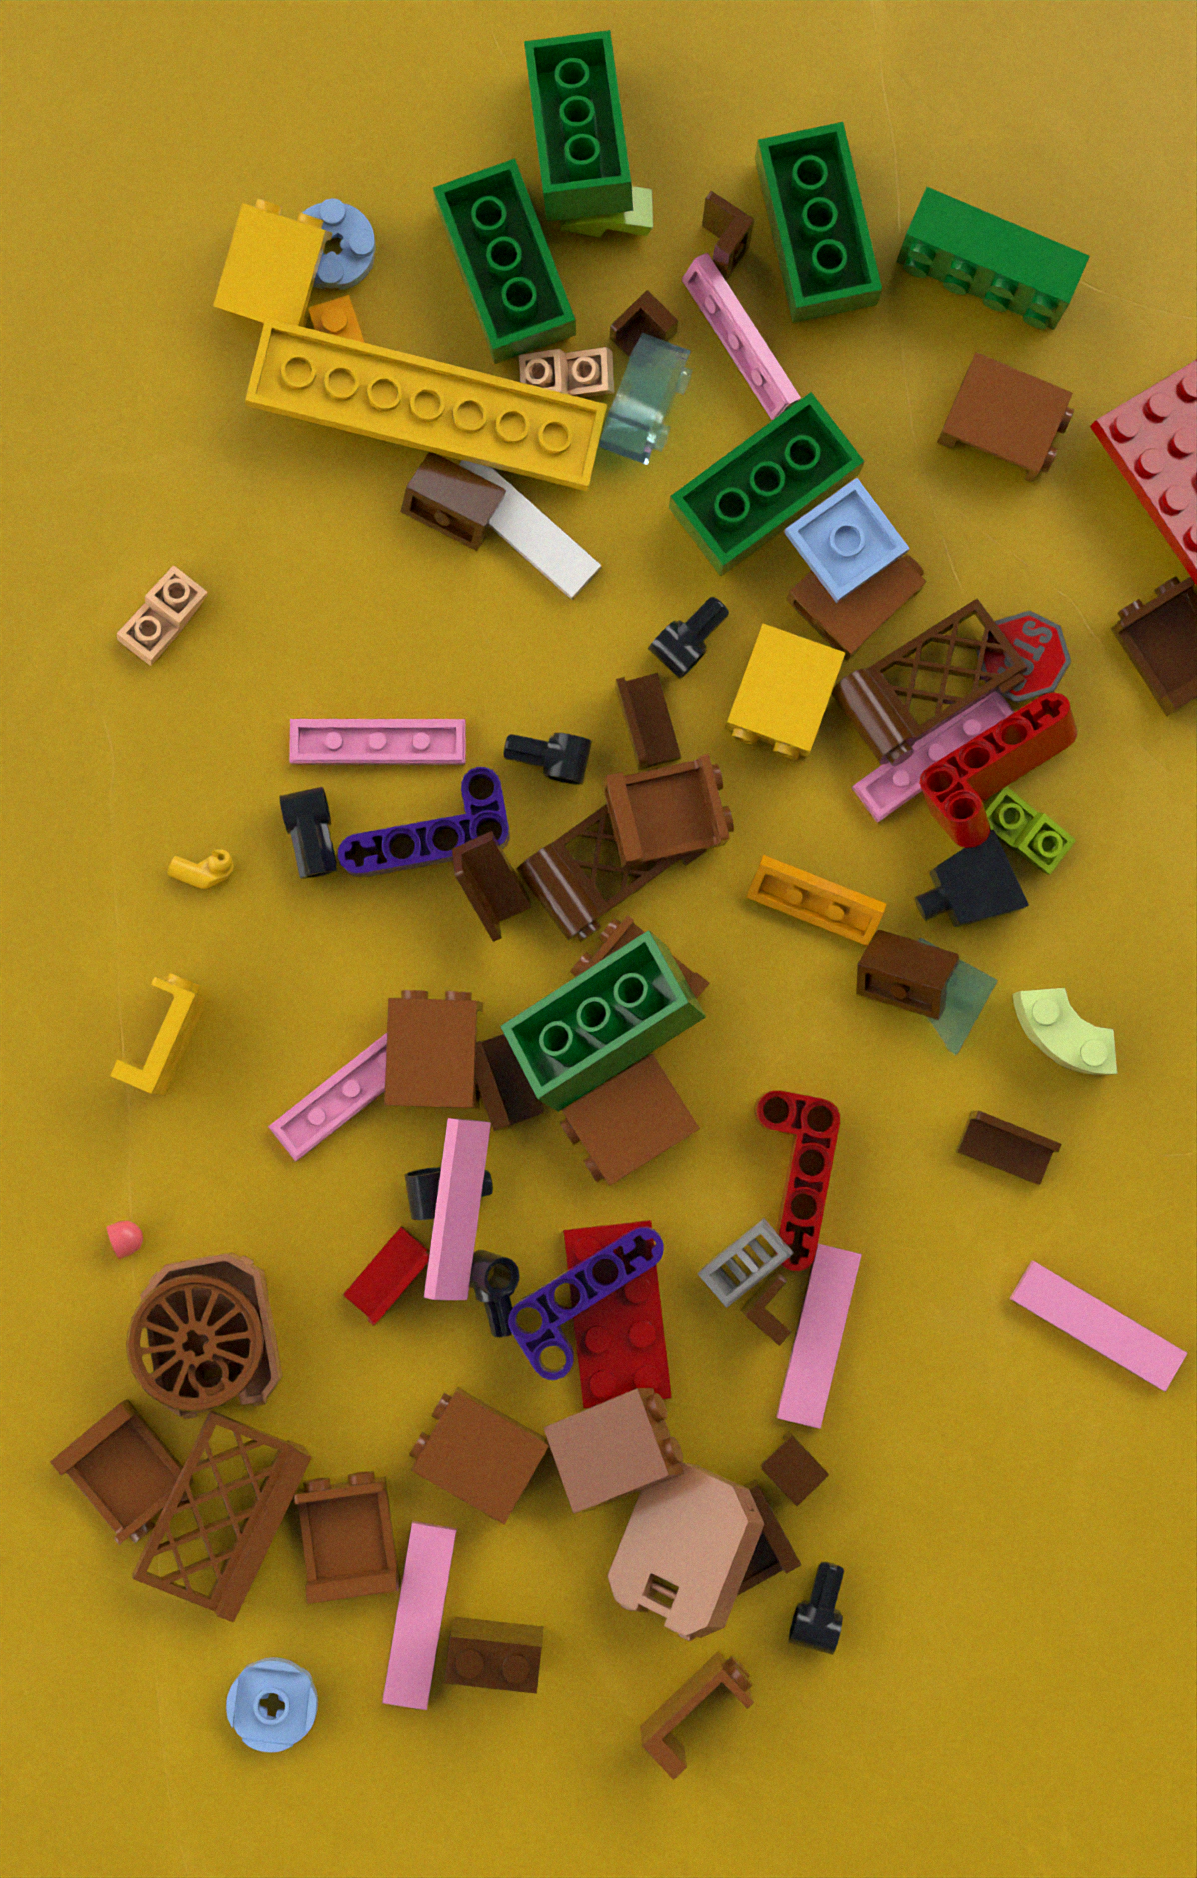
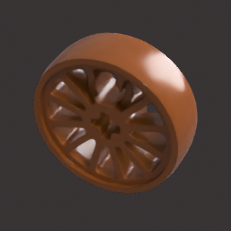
M204 1274L175 1277L160 1284L148 1293L140 1302L131 1318L126 1341L127 1357L131 1371L144 1391L167 1407L189 1412L206 1411L220 1407L244 1391L259 1368L264 1345L261 1321L250 1300L229 1282ZM193 1288L208 1289L212 1292L200 1321L195 1319L192 1298ZM181 1290L185 1292L188 1323H184L166 1301L167 1296ZM219 1294H222L232 1301L235 1306L213 1325L208 1326L207 1321ZM157 1304H160L179 1328L178 1331L170 1330L147 1320L148 1315ZM237 1313H242L248 1326L247 1331L215 1335L217 1329ZM148 1328L172 1337L174 1342L143 1348L140 1346L142 1329ZM190 1330H195L198 1336L206 1334L208 1337V1341L202 1344L204 1352L196 1355L192 1349L185 1351L182 1347V1344L188 1340L187 1332ZM249 1338L250 1340L249 1353L246 1358L216 1346L219 1342ZM175 1350V1355L153 1373L147 1371L142 1359L144 1354ZM223 1358L243 1365V1369L233 1381L229 1380V1369ZM183 1360L182 1368L172 1391L166 1390L155 1381L157 1377L177 1361ZM213 1361L221 1367L222 1376L215 1385L203 1386L196 1380L195 1370L202 1362ZM186 1374H188L191 1386L199 1392L198 1397L179 1395Z

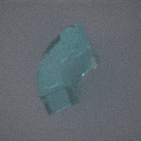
M645 333L641 334L631 353L621 385L609 410L598 447L648 465L654 449L660 452L663 451L671 427L665 425L676 393L685 394L693 370L686 368L691 353L690 350Z

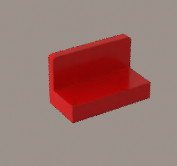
M401 1226L345 1291L343 1296L369 1317L367 1321L375 1326L428 1264L430 1250Z

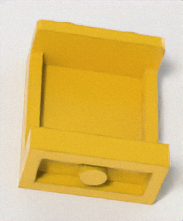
M258 198L255 207L242 203L213 307L264 323L265 318L306 328L309 318L304 315L327 240L331 241L333 233L322 229L324 220L300 212L298 213L297 220H293L280 215L282 206Z
M762 623L725 726L726 729L733 731L731 737L742 743L756 746L758 740L773 745V752L791 760H798L799 755L808 757L845 652Z
M172 973L168 974L166 980L154 977L151 985L173 994L174 999L145 1065L141 1066L131 1061L117 1059L110 1075L150 1094L166 1095L208 998L197 994L200 985Z

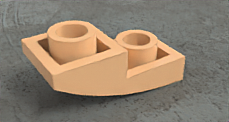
M607 347L570 353L555 349L519 355L521 383L580 398L614 394L612 351Z
M173 565L146 594L145 603L119 630L117 640L148 665L152 666L200 607L207 596V591Z

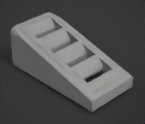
M762 1219L707 1263L699 1271L698 1275L727 1308L789 1258L793 1251L769 1223ZM762 1234L777 1252L775 1256L771 1257L755 1239L758 1235ZM747 1244L764 1262L761 1267L744 1249ZM737 1254L751 1270L752 1274L748 1276L732 1257ZM724 1263L741 1281L739 1284L736 1285L721 1266Z

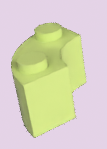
M1065 988L1019 991L1012 994L1018 1020L1027 1037L1044 1054L1054 1060L1055 1063L1084 1074H1117L1113 1029L1095 1027L1081 1019L1071 1007Z

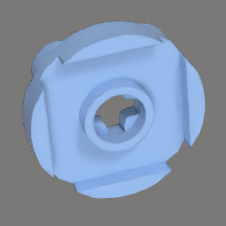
M334 198L326 199L322 203L306 209L303 214L324 220L322 229L332 232V239L336 237L342 239L340 247L343 251L340 254L336 255L333 251L327 254L322 253L313 286L324 290V287L343 290L360 283L371 271L375 259V238L373 228L368 219L355 207L344 204Z
M278 1657L264 1658L247 1665L233 1682L226 1702L227 1718L231 1727L233 1728L234 1726L237 1734L242 1737V1741L246 1745L262 1752L284 1751L300 1741L311 1729L318 1710V1695L311 1674L296 1663ZM270 1693L278 1694V1699L285 1703V1709H278L276 1716L267 1715V1707L260 1706V1700L267 1699Z

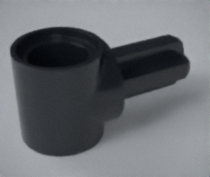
M710 597L685 623L680 620L671 622L655 638L648 650L679 679L683 678L706 653L707 647L704 640L728 617L729 611L727 607L717 598Z
M553 733V735H550L549 741L510 734L506 738L503 755L506 760L543 767V774L548 779L568 784L583 785L592 741L566 733Z
M441 1167L418 1169L404 1174L412 1220L434 1219ZM484 1170L481 1197L489 1196L493 1193V1182L488 1170Z
M477 1250L473 1253L469 1287L474 1289L476 1300L485 1304L491 1334L495 1338L511 1336L512 1333L508 1325L509 1314L512 1310L510 1295L515 1292L519 1282L518 1266L507 1257L486 1250ZM494 1266L493 1275L488 1281L489 1271Z
M820 1562L809 1601L803 1600L796 1606L789 1632V1643L831 1655L834 1654L843 1621V1615L839 1610L835 1609L844 1575V1568L834 1563Z

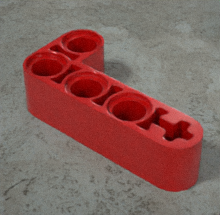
M1055 692L1039 696L930 765L922 772L919 784L929 811L957 845L972 848L981 845L987 840L990 834V824L982 803L984 800L1075 742L1078 730L1067 697Z
M774 1090L762 1094L757 1099L754 1106V1115L762 1127L794 1135L776 1233L787 1245H791L794 1241L795 1231L786 1230L788 1221L800 1227L811 1226L809 1235L800 1232L799 1245L806 1248L805 1255H798L795 1262H790L789 1257L781 1263L786 1269L801 1271L813 1263L817 1252L840 1128V1113L838 1108L826 1099ZM770 1098H779L786 1104V1117L779 1123L769 1122L764 1116L763 1107ZM815 1106L824 1107L830 1114L829 1126L821 1132L813 1130L807 1122V1115ZM809 1149L817 1151L822 1158V1167L814 1175L804 1174L799 1166L800 1156ZM806 1193L814 1201V1210L809 1217L798 1219L791 1211V1202L795 1196ZM773 1248V1253H774V1256H775V1255L777 1254V1252H776L775 1249Z

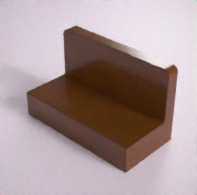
M710 191L705 198L702 226L720 238L715 245L713 262L727 281L750 247L754 219L716 193Z
M429 452L406 486L400 512L478 551L485 540L490 520L504 499L506 490L436 453Z
M658 673L628 681L625 680V677L617 678L615 688L638 770L681 759Z
M490 831L453 848L452 856L455 877L490 938L495 942L502 939L500 922L530 909L531 902L496 837Z
M877 930L858 962L856 994L939 1020L946 1006L947 984L959 963V955L893 933Z
M502 1034L483 1042H476L475 1080L493 1130L496 1131L542 1114L544 1112L542 1103L537 1099L505 1035Z
M971 1111L955 1152L1040 1185L1053 1152H1059L1062 1144L982 1111Z
M774 1270L740 1310L751 1322L780 1346L792 1332L765 1309V1306L787 1282L786 1278Z

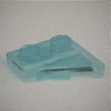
M921 937L918 939V942L935 946ZM959 959V963L947 984L946 1006L941 1018L936 1020L926 1017L944 1041L948 1051L954 1055L958 1054L998 981Z

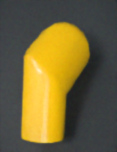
M223 849L212 851V856L198 864L175 855L170 863L167 875L197 888L208 889L226 880L232 873L234 865L230 853Z

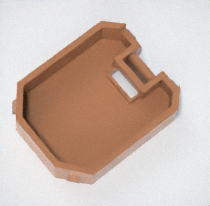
M229 1252L165 1265L160 1272L156 1271L149 1280L150 1284L141 1293V1301L160 1284L175 1277L190 1274H204L223 1279L237 1287L250 1300L258 1313L263 1329V1354L254 1378L237 1397L240 1399V1405L253 1403L254 1406L267 1404L266 1399L275 1389L283 1375L264 1270L253 1264L254 1261L246 1256L239 1257ZM202 1288L192 1289L196 1321H200L212 1293L211 1290ZM181 1290L167 1296L166 1301L184 1323H188L185 1292ZM219 1294L207 1325H213L233 1309L235 1304L222 1294ZM157 1304L147 1317L149 1322L173 1331H178L179 1329L160 1304ZM237 1313L217 1329L215 1335L247 1331L248 1326L242 1313ZM146 1328L149 1347L174 1342L172 1337ZM195 1330L187 1332L188 1340L182 1344L185 1351L192 1349L196 1355L204 1352L202 1344L208 1341L207 1335L198 1336ZM249 1338L219 1342L216 1346L246 1358L249 1353L250 1340ZM175 1350L151 1353L153 1370L155 1371L173 1357L176 1353ZM223 1358L227 1365L236 1364L237 1373L229 1374V1380L233 1381L243 1369V1365ZM183 1360L177 1361L157 1377L155 1381L166 1390L172 1391L182 1368ZM213 1361L202 1362L195 1370V1378L198 1383L203 1386H211L218 1383L221 1376L205 1379L204 1370L220 1367L219 1364ZM186 1374L179 1395L198 1397L199 1392L191 1386L188 1374ZM165 1406L179 1417L183 1416L184 1419L195 1418L197 1413L208 1411L189 1412Z
M681 1462L684 1474L640 1492L608 1573V1579L615 1601L620 1603L622 1607L629 1611L648 1612L650 1609L667 1618L665 1627L679 1633L680 1637L692 1641L696 1637L702 1638L725 1627L763 1530L764 1522L749 1489L698 1465ZM655 1575L678 1586V1592L653 1580ZM656 1591L673 1599L672 1607L655 1599Z

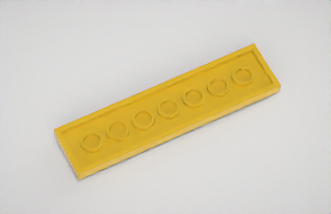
M265 318L245 398V406L583 491H587L607 408V404L269 318Z

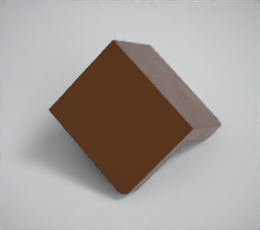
M646 290L610 326V339L638 367H642L677 333L678 320Z
M788 1431L783 1436L784 1442L761 1463V1469L798 1506L829 1474Z

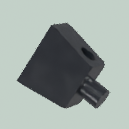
M994 829L990 830L987 840L981 845L972 848L964 847L932 869L929 874L935 888L914 897L917 908L925 921L947 912L954 927L1010 914L1029 906Z

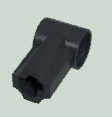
M318 787L279 796L287 833L291 834L300 878H314L337 872V861L328 826L331 825V817L324 788Z

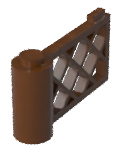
M977 598L867 669H859L849 674L833 688L831 695L881 765L891 763L892 766H897L914 753L912 746L916 741L996 690H999L1003 696L1025 682L1022 674L1027 671V665ZM974 614L985 628L982 641L957 637L959 624ZM953 628L951 636L943 635ZM988 635L992 637L995 643L987 642ZM930 642L948 644L949 649L945 665L920 660L922 648ZM954 646L980 650L976 670L951 666ZM985 651L1004 654L1012 665L1000 674L981 671ZM916 652L915 659L907 658L908 656ZM894 665L913 668L909 688L890 685L882 673ZM918 669L943 673L940 693L914 689ZM948 675L974 679L972 692L963 698L945 695ZM979 680L988 681L978 688ZM898 695L907 697L905 705L900 700ZM912 698L937 702L935 716L918 725L909 712ZM943 703L950 704L949 707L941 711Z
M605 804L554 842L534 853L520 864L516 870L567 940L576 936L582 942L601 928L597 920L679 860L687 866L705 853L707 849L667 858L663 861L658 860L649 871L629 869V867L622 869V867L598 864L602 840L616 842L614 835L603 833L605 817L609 815L607 804ZM599 822L598 832L586 831ZM578 836L596 839L593 863L575 860L565 845ZM581 868L592 869L590 879ZM597 870L622 874L620 892L607 901L604 900L595 888ZM628 875L639 877L626 887Z

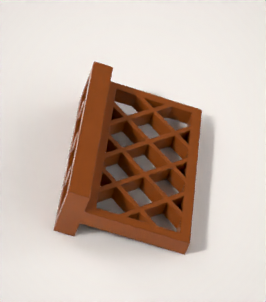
M210 1410L136 1564L132 1578L215 1611L218 1617L234 1623L312 1458L309 1452L298 1443L290 1440L286 1442ZM216 1425L233 1431L238 1446L213 1456L208 1441ZM240 1434L253 1440L243 1443ZM264 1444L278 1450L270 1466L253 1472L246 1451ZM205 1450L208 1458L199 1461ZM241 1454L248 1475L223 1485L216 1464ZM211 1466L218 1487L193 1497L188 1484L193 1473ZM264 1478L259 1489L257 1480ZM251 1483L256 1495L252 1506L234 1513L227 1493ZM184 1492H186L188 1500L180 1502ZM221 1495L229 1516L204 1526L196 1505ZM192 1508L198 1529L173 1538L169 1528L173 1515ZM245 1519L241 1529H239L237 1522ZM232 1524L236 1535L232 1548L214 1555L207 1534ZM165 1532H166L168 1541H166V1542L160 1544V1542H161V1540H162V1538H163V1536H164V1534H165ZM202 1537L209 1557L184 1567L177 1547ZM172 1549L179 1570L162 1577L147 1572L154 1556ZM225 1560V1563L220 1571L217 1563ZM213 1566L217 1579L209 1596L192 1590L187 1576ZM182 1578L185 1586L177 1584L174 1581Z

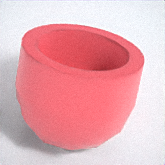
M119 1221L106 1227L112 1247L119 1260L132 1255L141 1247L143 1233L135 1223Z

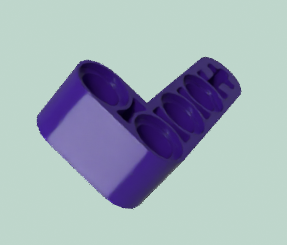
M486 767L470 769L464 775L461 782V791L466 814L357 833L346 837L338 848L340 864L353 876L369 877L453 861L452 850L441 851L435 847L434 839L436 834L444 829L455 831L458 834V843L455 846L457 847L477 838L479 826L487 821H494L501 826L502 834L497 841L503 849L507 846L510 839V830L498 775ZM480 778L490 780L494 784L492 795L484 800L475 799L470 795L471 784ZM400 837H408L415 843L413 854L406 859L395 858L391 853L393 842ZM382 840V851L387 860L386 863L380 864L381 859L378 855L365 857L364 865L358 867L354 860H348V856L355 854L356 846L361 845L366 852L378 851L379 849L375 842Z
M648 1226L632 1229L529 1294L512 1308L508 1319L511 1333L535 1371L541 1377L547 1380H558L563 1378L572 1367L574 1351L560 1328L561 1324L633 1280L660 1261L664 1251V1244L661 1235L655 1229ZM641 1235L644 1240L653 1238L656 1242L651 1248L653 1256L646 1259L643 1254H639L632 1258L629 1263L635 1269L627 1272L623 1259L614 1249L622 1246L624 1254H627L636 1247L635 1237ZM610 1259L617 1265L619 1274L613 1282L601 1283L596 1280L593 1275V1266L597 1261ZM563 1283L575 1285L580 1292V1301L573 1307L561 1306L555 1298V1290L559 1285ZM526 1307L536 1309L541 1314L542 1325L535 1331L523 1330L517 1322V1314L521 1309ZM557 1346L564 1351L566 1363L561 1368L556 1370L549 1369L542 1363L541 1352L546 1347Z

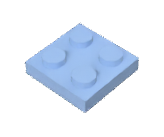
M858 478L851 481L787 527L784 532L836 603L905 555L910 549Z

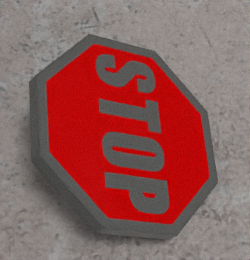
M1026 611L994 621L1027 665V671L1022 674L1025 682L1003 696L1016 703H1020L1046 693H1053L1071 663L1061 626L1032 611ZM988 635L987 642L995 643L992 637ZM977 650L976 652L979 658L980 650ZM985 651L982 671L1000 674L1012 666L1004 654Z

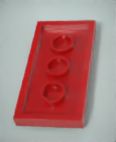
M644 1220L563 1230L568 1270L632 1229L640 1226L652 1228V1221ZM641 1235L635 1237L636 1247L627 1254H624L622 1246L614 1249L623 1259L627 1272L635 1269L629 1263L632 1258L639 1254H643L646 1259L653 1256L651 1251L654 1245L653 1238L644 1240ZM601 1259L593 1266V1275L601 1283H611L619 1274L617 1265L610 1259ZM656 1264L573 1317L583 1409L592 1408L637 1388H653L655 1394H659L662 1399L672 1398ZM569 1283L573 1307L580 1301V1292L575 1285Z

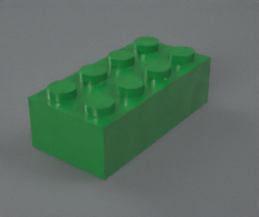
M606 30L524 41L547 222L633 211L632 183L611 31Z
M844 122L759 139L756 147L755 162L792 323L876 306L882 292V285Z
M516 159L505 161L433 187L435 206L494 364L575 336L576 319Z
M926 187L905 235L896 263L903 265V269L915 277L926 278L929 276L943 282V286L950 292L958 295L969 293L983 299V304L998 312L1009 310L1023 316V321L1038 329L1049 327L1054 330L1070 304L1090 256L930 187Z
M810 392L670 496L669 509L718 574L723 576L858 476L865 461L814 394Z
M648 930L500 1027L537 1099L559 1112L706 1018V1015L667 945Z

